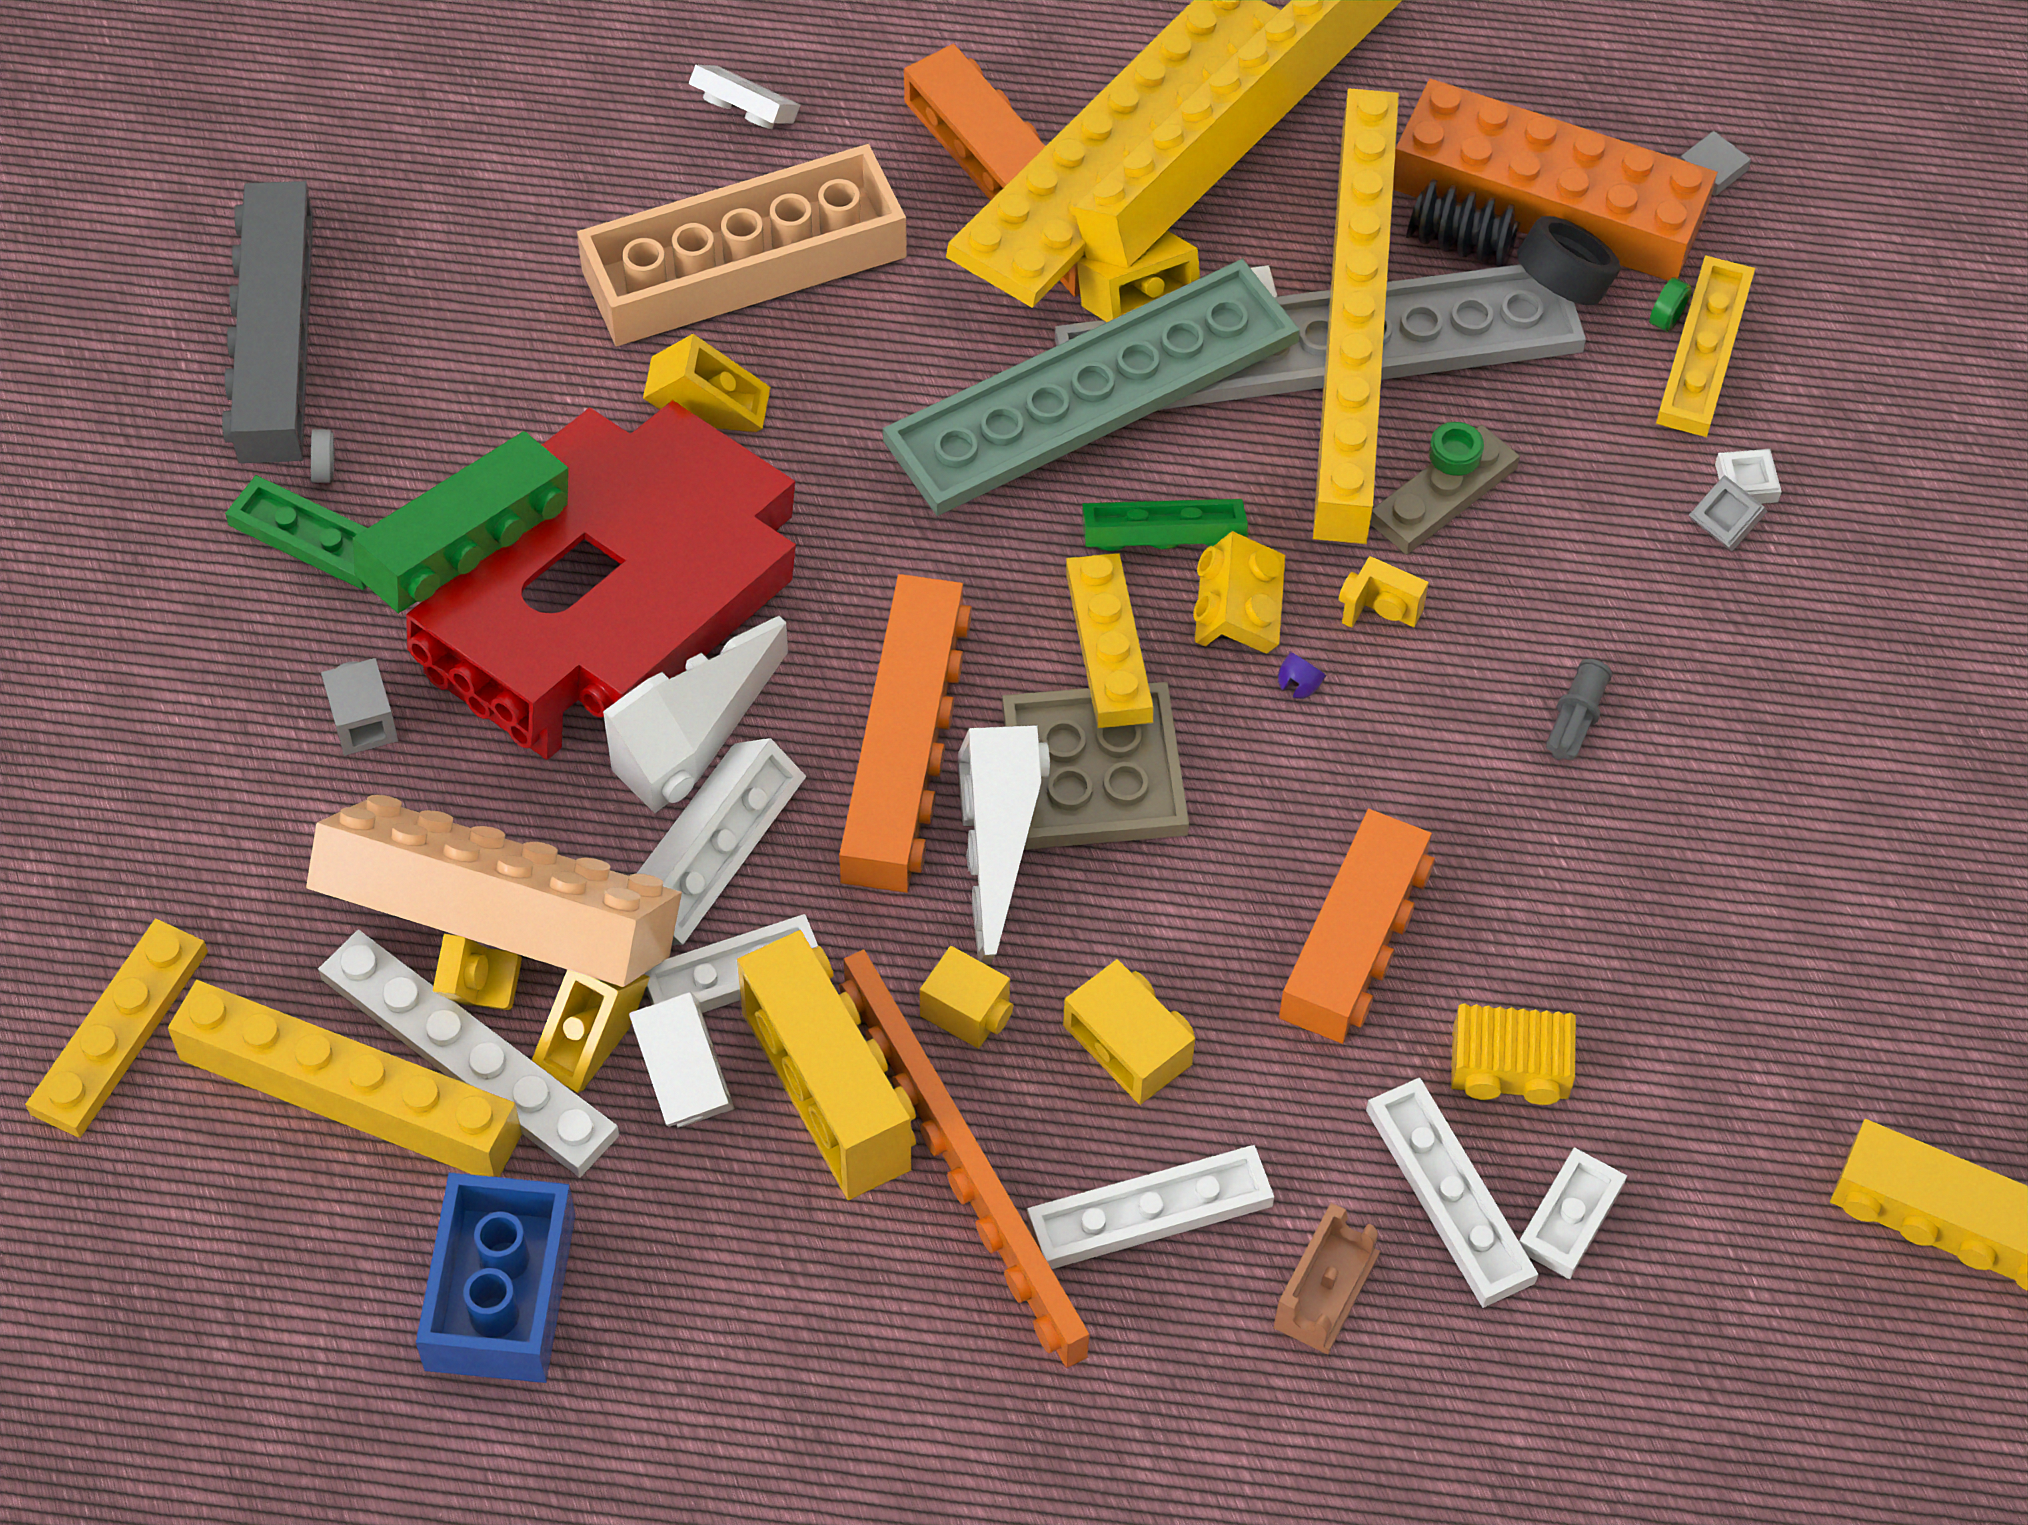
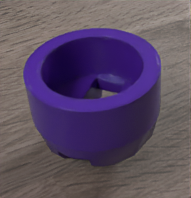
M1290 651L1278 671V683L1281 690L1285 691L1293 680L1296 681L1299 685L1292 698L1304 699L1311 696L1320 687L1327 675Z

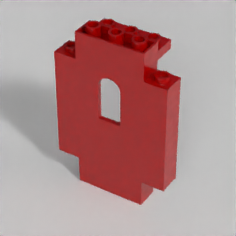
M673 400L631 434L589 407L542 444L543 447L569 468L568 505L554 518L545 519L523 533L514 544L507 547L503 546L481 560L472 571L460 574L439 587L431 597L419 603L406 614L407 650L418 663L423 665V673L426 674L430 682L439 689L450 691L467 703L475 715L482 719L491 720L509 733L513 741L519 746L526 749L530 748L546 760L562 748L563 712L577 700L582 702L592 715L604 718V710L647 679L661 672L671 679L687 671L685 667L688 659L700 653L706 656L793 580L796 544L778 533L777 530L792 518L796 481ZM584 539L621 564L564 611L557 613L539 612L529 607L522 597L524 589Z

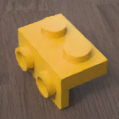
M1234 531L1230 532L1214 546L1208 547L1201 555L1197 566L1200 582L1198 600L1193 612V618L1196 621L1195 643L1207 646L1220 635H1224L1266 654L1277 647L1280 641L1285 555Z

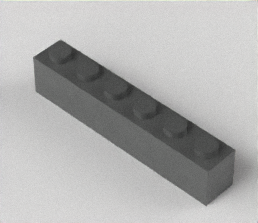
M306 181L244 183L243 204L235 205L234 209L235 229L237 236H241V244L232 246V265L234 275L239 276L238 285L230 286L231 314L237 318L236 326H230L227 330L228 352L230 358H234V368L225 369V391L227 399L232 400V406L230 411H223L222 429L225 443L233 442L239 464L303 461L314 219Z

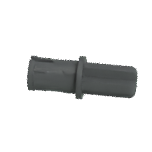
M1596 659L1582 660L1578 665L1577 674L1568 694L1559 698L1557 703L1559 715L1546 743V748L1552 752V757L1557 760L1562 758L1573 760L1576 758L1589 727L1599 720L1601 713L1598 706L1606 686L1613 675L1611 669L1603 662Z

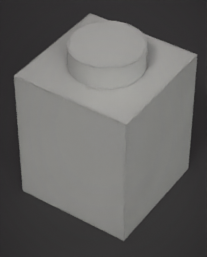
M376 658L362 662H346L335 669L321 672L344 756L398 741L391 708Z

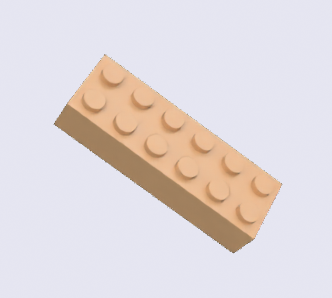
M869 144L577 231L582 272L616 347L907 257L906 216Z
M371 795L367 800L351 807L342 808L340 812L316 823L306 885L307 889L625 987L670 957L682 892L664 887L663 881L655 876L647 874L627 876L611 871L610 865L602 860L594 858L574 860L558 855L557 848L541 842L518 843L505 839V833L499 829L487 826L465 827L453 823V817L449 814L432 810L421 812L401 807L402 802L400 800L385 795Z

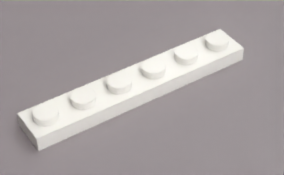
M359 929L318 968L322 981L446 1076L515 1102L522 1134L579 1178L619 1137L618 1126L454 1001L433 992V985Z

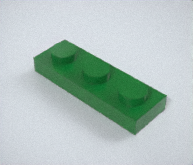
M257 475L254 476L225 512L228 526L363 591L367 587L354 575L353 537L366 530L367 527Z
M1243 499L1082 503V525L1085 546L1097 547L1106 551H1115L1125 546L1150 545L1158 549H1171L1179 544H1205L1210 547L1214 546L1232 531L1245 537L1248 536V521Z

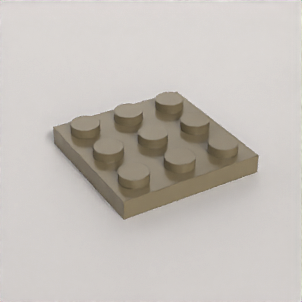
M1168 682L1148 683L1153 703V723L1097 728L1089 688L1002 695L1004 727L1037 726L1039 743L1047 742L1049 748V776L1041 777V785L1024 850L1188 836L1189 819Z

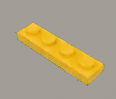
M1705 255L1656 424L1707 437L1755 268Z
M1120 553L1066 558V576L1097 728L1153 723V703Z
M155 918L25 1104L30 1115L81 1138L207 955L208 949L205 941Z

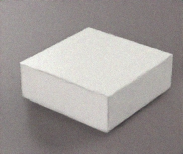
M1770 449L1718 453L1715 466L1719 480L1726 475L1761 504L1777 503L1779 501L1782 491Z

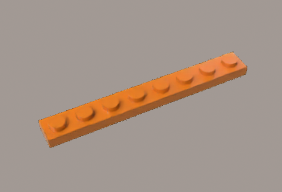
M863 949L844 958V982L839 984L840 993L847 992L853 1000L858 1014L861 1013L869 1027L865 1031L867 1041L873 1038L877 1042L885 1059L888 1060L896 1074L892 1077L894 1087L901 1086L905 1090L912 1105L923 1120V1123L920 1124V1131L928 1149L933 1156L942 1154L951 1171L947 1173L955 1196L962 1205L970 1202L979 1219L975 1221L984 1246L991 1254L998 1251L1008 1269L1004 1270V1276L1014 1298L1019 1303L1027 1300L1037 1319L1033 1320V1326L1041 1345L1049 1354L1056 1351L1066 1368L1088 1358L1089 1332L866 951Z

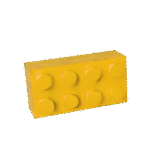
M800 929L737 958L742 1014L847 1200L849 1201L911 1171V1147L916 1145V1139L911 1128V1121L916 1118L913 1105L901 1086L893 1089L884 1074V1072L888 1071L887 1062L877 1042L873 1038L865 1041L857 1025L861 1023L860 1017L847 992L838 994L830 981L833 978V970L823 949L819 945L811 948Z

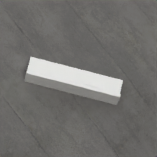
M771 738L734 744L636 873L655 876L663 881L664 887L682 892L672 946L685 943L806 778V775Z

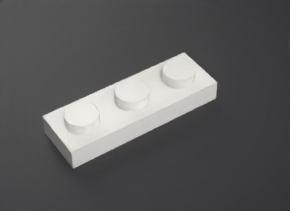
M803 914L664 960L644 973L650 977L646 990L652 1005L690 991L698 999L702 1013L740 1001L737 958L800 929L811 948L818 946L806 915Z

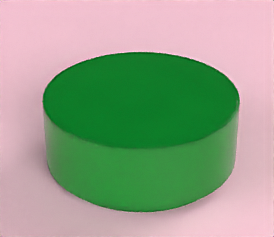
M1672 277L1661 291L1652 309L1649 323L1666 332L1672 330L1689 302L1692 293L1691 285Z
M1463 422L1445 423L1439 426L1432 434L1429 447L1430 461L1439 471L1453 476L1469 474L1481 462L1484 450L1483 437L1476 428Z

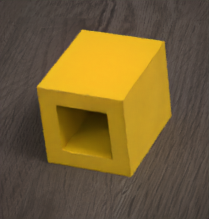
M950 946L920 988V1017L979 1049L990 1032L997 1035L1003 1030L1012 1014L1014 1005L1009 1002L1010 978Z

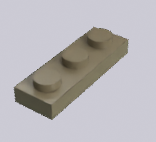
M1481 424L1476 429L1483 437L1484 450L1481 462L1473 472L1462 476L1448 475L1439 471L1431 463L1374 507L1370 524L1403 553L1408 555L1518 468L1520 455Z

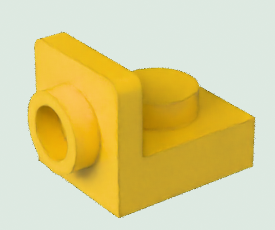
M1369 556L1359 574L1351 572L1348 575L1340 591L1338 601L1345 604L1342 624L1352 628L1364 607L1367 606L1374 609L1385 619L1401 621L1415 627L1424 611L1429 582Z
M444 934L433 992L458 1004L510 1010L513 1007L522 957L510 951L486 948L465 937Z

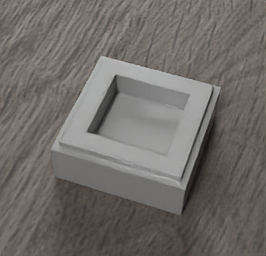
M1712 131L1680 156V160L1718 172L1712 192L1714 196L1718 195L1746 173L1751 162V158L1715 131Z
M1724 475L1689 516L1696 524L1732 552L1762 519L1767 510L1761 503Z

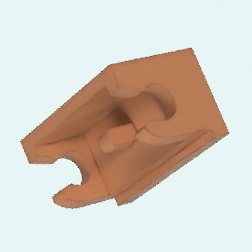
M1330 1203L1278 1302L1273 1327L1327 1355L1380 1255V1250L1375 1249L1378 1238L1376 1228L1368 1224L1362 1233L1353 1230L1346 1224L1348 1219L1346 1209L1334 1203Z

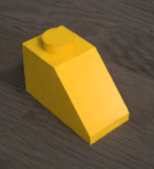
M691 334L651 357L643 399L659 410L673 400L714 428L756 433L763 429L771 387L695 334Z
M567 969L531 1061L564 1086L577 1093L583 1091L629 1030L632 1024L629 1013L637 1011L650 977L643 974L625 987Z

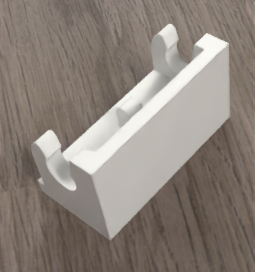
M691 991L629 1013L665 1123L668 1127L676 1124L677 1127L686 1126L735 1109L698 999Z

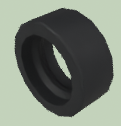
M1541 216L1534 223L1517 251L1519 263L1539 284L1556 295L1582 305H1597L1621 270L1619 259L1599 238L1578 225L1554 216Z

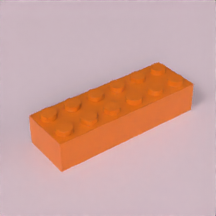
M1429 78L1395 148L1393 190L1418 198L1421 191L1424 190L1433 178L1437 180V195L1441 197L1451 185L1457 186V202L1460 203L1463 202L1470 191L1476 192V208L1481 209L1490 197L1495 198V214L1501 215L1509 204H1514L1515 221H1521L1519 232L1525 234L1529 233L1534 223L1541 216L1561 218L1584 228L1599 238L1613 251L1619 259L1621 266L1669 281L1672 277L1677 279L1680 277L1707 213L1718 172Z

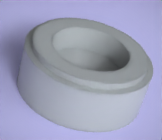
M312 429L311 483H331L334 480V432L324 429Z

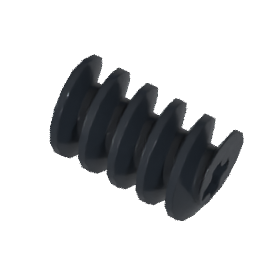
M1432 178L1424 190L1421 191L1409 221L1406 238H1410L1419 227V240L1422 244H1429L1438 233V246L1440 250L1448 251L1457 240L1459 256L1467 257L1477 246L1478 262L1487 263L1496 252L1497 267H1504L1507 265L1516 244L1521 221H1515L1514 204H1509L1501 215L1495 214V198L1492 197L1488 199L1481 209L1476 208V192L1470 191L1462 203L1457 202V186L1451 185L1442 197L1438 196L1437 180Z

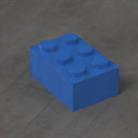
M449 1172L416 1338V1345L424 1371L540 1383L547 1382L576 1216L570 1184Z

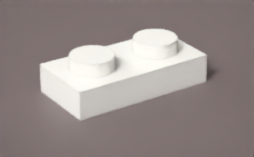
M695 65L689 84L705 91L703 95L704 100L726 109H731L732 104L747 111L745 119L769 129H773L775 123H794L800 108V104L715 65Z
M1574 1147L1519 1240L1527 1256L1570 1279L1622 1190L1627 1175Z

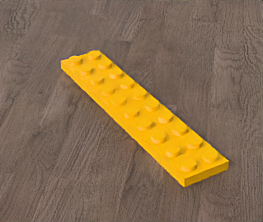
M1193 0L948 243L946 258L1033 308L1085 254L1086 241L1081 238L1074 206L1280 10L1262 0Z

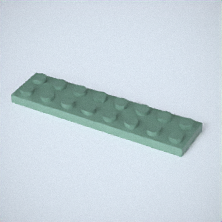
M1242 258L884 427L883 442L934 513L939 516L1298 343L1300 329Z

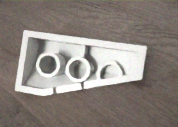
M777 616L731 638L724 646L721 654L710 660L700 653L687 660L685 667L687 671L671 679L661 672L641 683L603 711L612 772L654 813L669 802H679L689 794L694 784L698 782L788 653L786 622L780 616Z
M1037 726L969 728L957 755L963 826H974L975 829L969 830L966 858L968 871H970L971 875H978L979 886H973L972 911L978 961L985 965L990 964L997 954L1041 785V777L1049 776V748L1047 742L1039 743Z

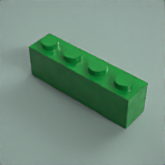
M523 431L353 537L354 575L399 614L414 603L427 600L439 587L456 576L472 571L481 560L498 549L514 544L523 533L540 522L557 516L568 505L569 468L527 432Z

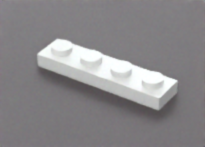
M1419 1077L1368 1100L1366 1108L1368 1115L1482 1308L1534 1285L1538 1277L1536 1269L1421 1078Z
M1252 1145L1027 1208V1221L1039 1249L1051 1269H1055L1273 1207L1274 1195L1256 1147Z

